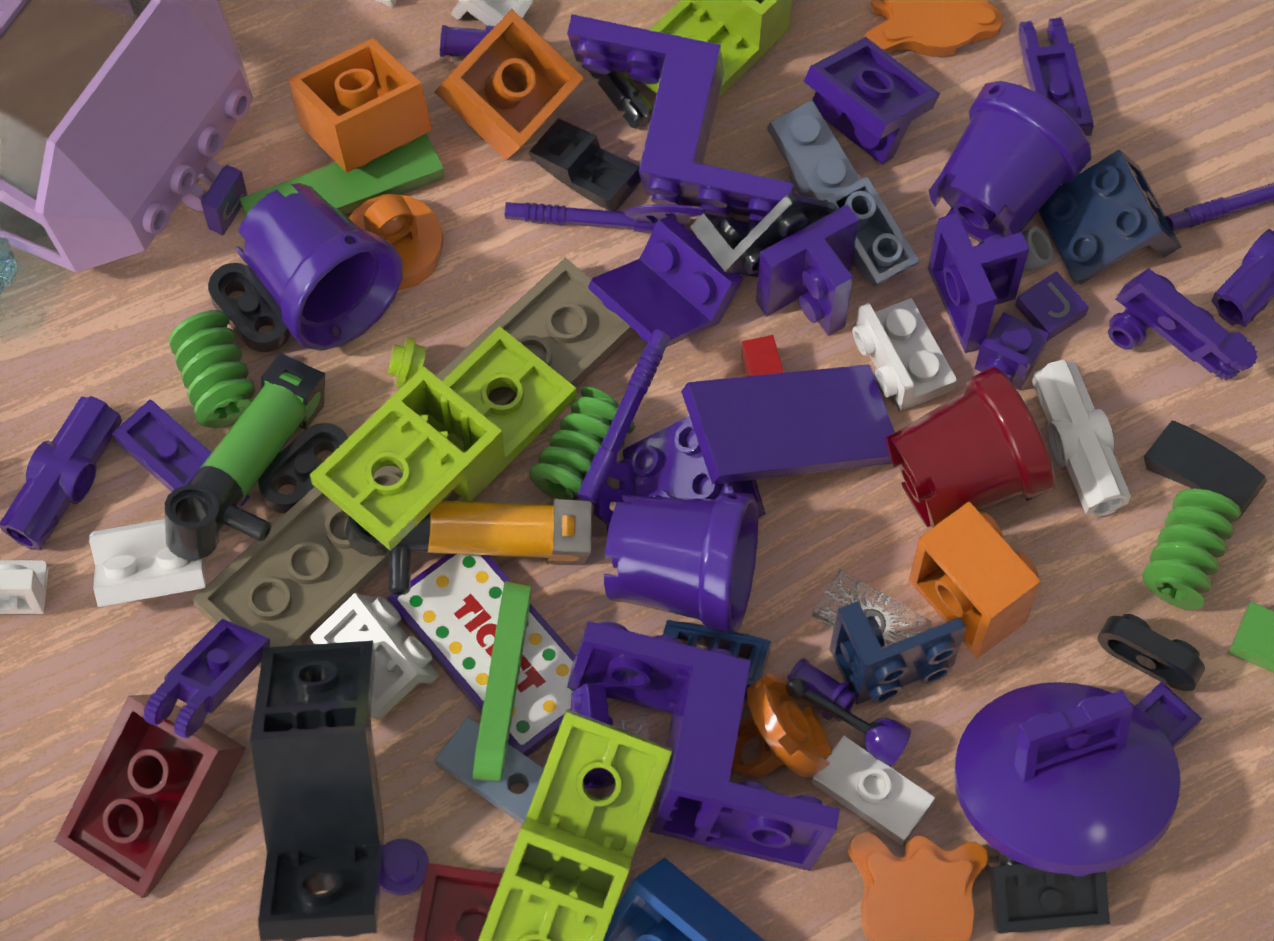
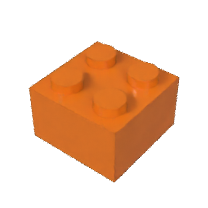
M511 9L434 92L507 160L521 148L580 84L584 77Z
M374 38L287 79L300 126L346 173L365 166L372 160L400 146L407 145L414 139L432 131L422 83Z
M967 502L919 537L909 576V581L946 623L962 618L966 626L962 642L977 659L1026 623L1041 583L1038 578V571L1032 561L1021 552L1015 553L1003 539L1002 531L996 521L987 513L980 514L970 502Z

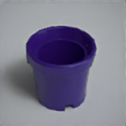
M1005 81L986 83L969 109L970 122L928 192L930 200L935 207L943 197L945 202L951 207L946 216L958 213L968 236L979 242L994 235L1007 237L1020 233L1061 184L1071 183L1092 158L1090 142L1080 126L1063 109L1043 95L1022 85Z
M302 183L291 184L298 193H292L286 197L276 189L252 207L241 223L238 233L246 242L244 250L237 246V254L252 269L281 307L282 321L302 347L317 351L341 347L364 334L383 316L393 302L403 279L402 258L388 241L378 234L359 228L328 203L313 187Z
M723 493L718 499L622 495L624 502L617 501L614 507L606 541L605 557L612 558L613 568L618 569V575L604 574L606 597L610 601L631 603L701 620L707 629L730 635L734 634L740 628L744 619L755 571L758 544V509L754 496L750 493Z

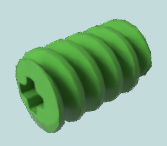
M221 310L200 312L187 318L172 331L168 341L172 353L176 355L175 362L178 370L182 372L181 378L185 388L188 389L187 394L190 403L195 407L194 413L197 422L210 428H221L235 424L253 401L249 398L256 391L253 381L246 379L249 374L247 365L239 362L242 358V352L240 347L234 345L236 340L234 331L227 327L230 323L228 315Z
M584 386L581 390V398H577L571 405V414H567L562 419L560 430L551 436L549 440L550 447L544 448L539 455V464H534L529 471L531 480L545 494L554 499L572 500L574 496L577 497V493L598 448H600L619 407V404L611 396L593 387ZM633 421L630 425L627 434H631L635 429V424ZM623 441V443H622V445H621V447H620V450H621V449L623 448V446L625 445V442H624V441Z
M1187 489L1176 494L1172 503L1173 510L1169 511L1165 519V528L1160 531L1157 538L1158 545L1152 550L1149 557L1151 563L1146 565L1142 578L1147 588L1159 599L1184 610H1196L1202 608L1205 603L1200 593L1209 592L1213 584L1207 575L1217 573L1220 564L1216 558L1224 556L1227 546L1223 540L1230 539L1233 535L1234 528L1231 523L1238 521L1241 511L1234 501L1219 493L1203 489Z

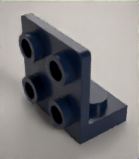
M1120 149L1078 174L1071 183L1060 185L1039 210L1072 279L1078 284H1083L1141 248L1145 249L1151 246L1164 258L1181 248L1141 168Z
M856 601L838 609L829 650L844 681L851 683V690L858 695L855 702L856 705L871 699L873 703L878 704L900 694L905 685L920 679L923 684H928L948 675L952 670L951 667L955 664L966 626L962 618H957L881 648L885 642L878 622L873 616L866 617L859 602Z

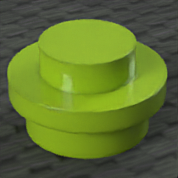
M407 337L403 346L396 344L393 346L387 374L396 376L395 387L401 388L423 367L426 347L415 344L414 338Z

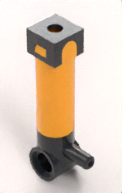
M554 499L551 505L442 500L390 551L389 592L394 595H406L410 592L411 552L546 558V564L584 565L591 554V501ZM348 517L345 530L347 540L353 549L367 556H378L390 551L374 536L364 530L353 518Z

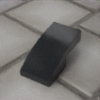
M560 118L553 123L529 151L531 159L548 173L581 196L608 211H616L641 182L639 175L640 166L601 149L596 135Z
M1171 420L1144 455L1147 470L1191 489L1209 490L1231 499L1239 506L1241 511L1240 517L1267 482L1266 476L1246 460L1211 438L1174 420Z

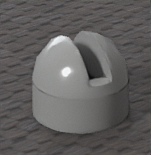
M1032 227L1023 231L1022 235L1029 247L1024 270H1036L1050 264L1053 259V250L1047 235L1038 227Z

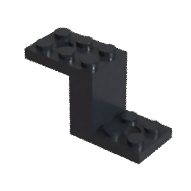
M373 640L266 647L263 649L250 735L267 850L258 916L260 941H297L302 938L354 937L360 934L377 933L384 823L371 727L375 670ZM327 891L324 893L315 894L316 892Z

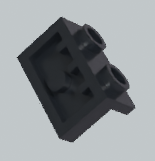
M998 851V856L988 857L985 870L990 874L994 930L998 934L1110 924L1106 871L1077 877L1027 866L1013 860Z

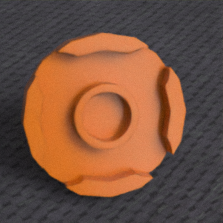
M386 194L367 200L352 212L349 220L362 230L380 235L393 245L402 258L403 279L398 290L416 286L434 273L437 267V260L443 250V231L437 215L424 202L408 195Z
M769 672L751 684L747 689V703L752 716L739 724L731 769L750 778H760L785 764L799 776L811 778L829 766L830 762L825 760V758L832 754V748L826 731L815 711L810 705L800 710L786 692L787 680L779 674ZM757 737L761 744L760 754L753 763L745 765L741 757L742 748L749 739Z

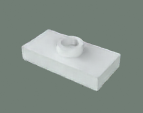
M845 736L842 737L832 751V754L826 759L830 762L829 766L814 775L812 779V784L902 846L935 800L934 796L887 764L875 759L869 752Z

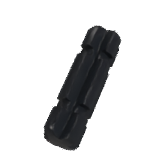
M611 69L609 74L588 71L593 78L600 79L598 85L618 111L625 112L623 117L632 128L640 129L650 123L653 107L644 96H638L640 90L625 71Z

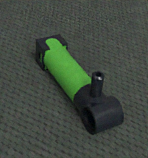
M283 353L278 354L261 376L260 392L187 485L176 488L167 496L164 503L166 545L170 552L186 560H199L207 557L216 550L219 543V531L224 525L258 541H263L268 537L271 531L270 522L238 506L298 427L306 430L324 407V372Z

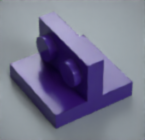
M867 37L811 65L803 81L816 91L812 101L823 119L882 165L893 159L911 121L933 109L940 95L938 91Z
M848 205L760 252L756 303L766 317L799 299L802 311L808 320L812 323L818 322L828 336L845 327L853 281L849 271H851L859 219Z
M958 213L938 218L928 271L965 353L980 349L984 339L987 338L995 305L1016 299L1029 247L1022 232L1007 237L1002 235L990 236L973 247Z

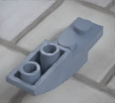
M812 100L770 121L767 130L792 170L789 179L794 183L798 193L803 196L832 202L838 209L848 205L859 219L852 264L868 281L876 287L918 264V257L868 176L860 179Z

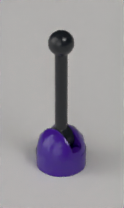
M792 677L786 683V692L790 697L795 699L803 697L865 733L864 741L867 752L875 759L888 766H892L905 749L911 735V729L897 720L881 718L869 724L807 688L806 681L801 677Z

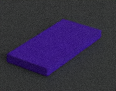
M870 364L688 382L681 391L712 485L892 464L886 448L885 437L895 431Z

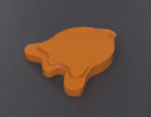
M871 0L870 7L873 13L886 17L888 20L869 30L865 37L888 54L900 50H910L927 56L946 57L955 55L957 48L967 45L969 42L973 45L980 40L996 37L1001 30L1003 18L1001 12L987 0Z
M862 832L855 835L849 841L847 847L848 854L861 873L864 883V894L861 902V923L867 941H969L974 921L972 887L975 878L986 866L988 860L987 851L982 845L977 842H966L954 850L945 851L928 838L918 835L907 842L904 857L897 858L873 833Z

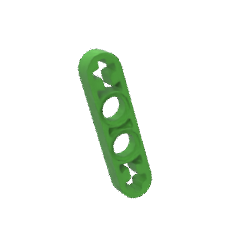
M504 582L476 746L473 779L498 783L502 781L532 594L531 584Z

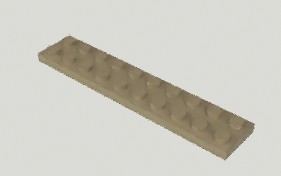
M565 257L440 371L436 377L443 381L500 326L573 386L577 387L636 331L616 313L603 305L602 301L588 289L591 278ZM498 387L491 391L488 399L496 405L503 406L513 402L517 394L511 388ZM384 466L377 470L373 479L376 483L383 486L394 485L403 477V471L395 466ZM314 487L271 526V531L265 540H256L192 600L195 607L214 625L221 619L227 620L269 638L270 647L302 645L354 593L357 594L389 564L390 551L378 556H367L353 549L347 540L345 530L349 515ZM452 490L443 500L456 501L460 495Z

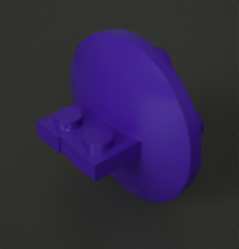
M1049 682L1017 688L994 699L984 706L967 725L958 744L955 759L954 781L961 808L974 829L991 847L1027 866L1077 877L1121 867L1136 860L1153 848L1168 830L1174 818L1180 793V769L1177 757L1167 736L1153 719L1132 704L1123 690L1111 693L1100 688L1077 683Z

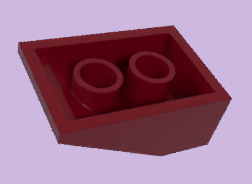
M152 694L128 696L54 841L141 898L148 897L220 799L246 747L205 722L189 739L176 735L174 733V722L180 710H182L176 704L171 715L166 720L164 719L163 723H160L159 726L146 722L143 719L144 708Z

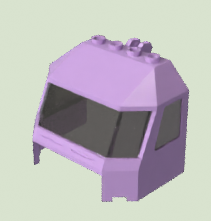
M0 0V241L77 273L145 251L155 236L164 230L170 215L181 200L191 209L204 212L201 201L206 195V190L196 183V179L199 177L202 182L209 186L213 184L223 167L212 158L219 153L223 141L237 121L246 115L253 100L239 46L219 0Z

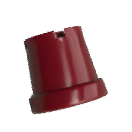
M997 367L986 369L973 376L967 382L964 392L903 429L885 437L886 448L894 468L900 467L904 479L901 485L920 519L927 527L931 526V529L967 502H970L978 511H981L1017 496L1028 501L1051 492L1055 488V473L1052 460L1039 428L1018 390Z

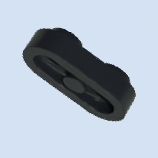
M228 263L213 272L208 282L212 304L216 310L227 313L229 325L249 348L258 352H271L282 347L288 341L291 332L282 321L281 307L252 269L242 263ZM234 291L244 292V294L237 299H232L228 297ZM266 325L274 327L269 333L262 334L258 332L261 327Z
M330 423L315 424L301 433L275 457L258 480L264 503L270 509L279 513L289 511L315 487L311 482L310 474L325 461L319 460L317 455L322 451L334 452L348 439L346 433L340 427ZM286 484L296 487L290 494L278 492Z
M1132 614L1110 616L1097 637L1101 647L1113 657L1177 690H1194L1205 671V665L1199 658L1200 653L1195 647L1185 641L1178 639L1170 640L1154 632L1147 622Z

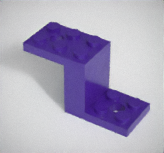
M571 15L567 35L577 62H582L581 66L584 69L600 74H609L611 69L630 72V77L639 82L648 84L659 83L639 167V175L646 195L652 196V202L681 205V202L706 208L707 214L726 217L730 215V212L750 216L749 222L754 221L759 224L787 194L794 193V183L703 164L724 75L721 45Z
M588 621L571 667L567 688L576 690L587 683L601 685L606 688L607 698L672 714L666 747L673 750L656 794L649 832L811 871L837 830L840 809L826 806L820 799L813 796L797 795L790 797L769 792L766 786L756 782H740L738 784L729 782L751 661L737 658L733 653L724 649L713 648L704 650L684 645L678 639L671 636L657 635L651 637L631 632L623 625L614 622L595 623Z

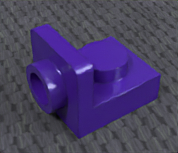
M1003 312L989 338H985L981 344L974 369L983 372L986 369L997 367L1009 378L1015 388L1021 391L1047 342L1049 333Z

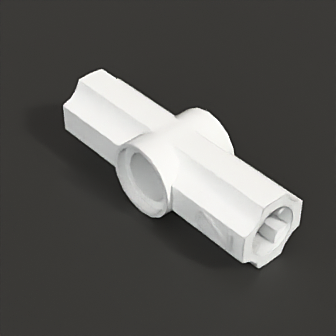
M1063 359L1048 363L1043 369L1034 373L1032 383L1049 423L1047 431L1052 454L1059 466L1067 467L1086 516L1094 515L1097 518L1112 514L1117 509L1127 505L1131 495L1113 454L1114 437L1109 420L1101 409L1095 410L1075 362H1067Z

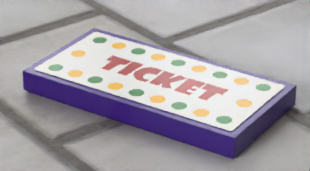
M446 554L410 581L409 593L406 595L392 594L387 600L399 612L403 623L429 650L435 661L482 715L504 582H511V580L489 555ZM531 603L508 740L509 745L527 757L558 734L566 710H571V694L575 690L567 688V684L576 656Z

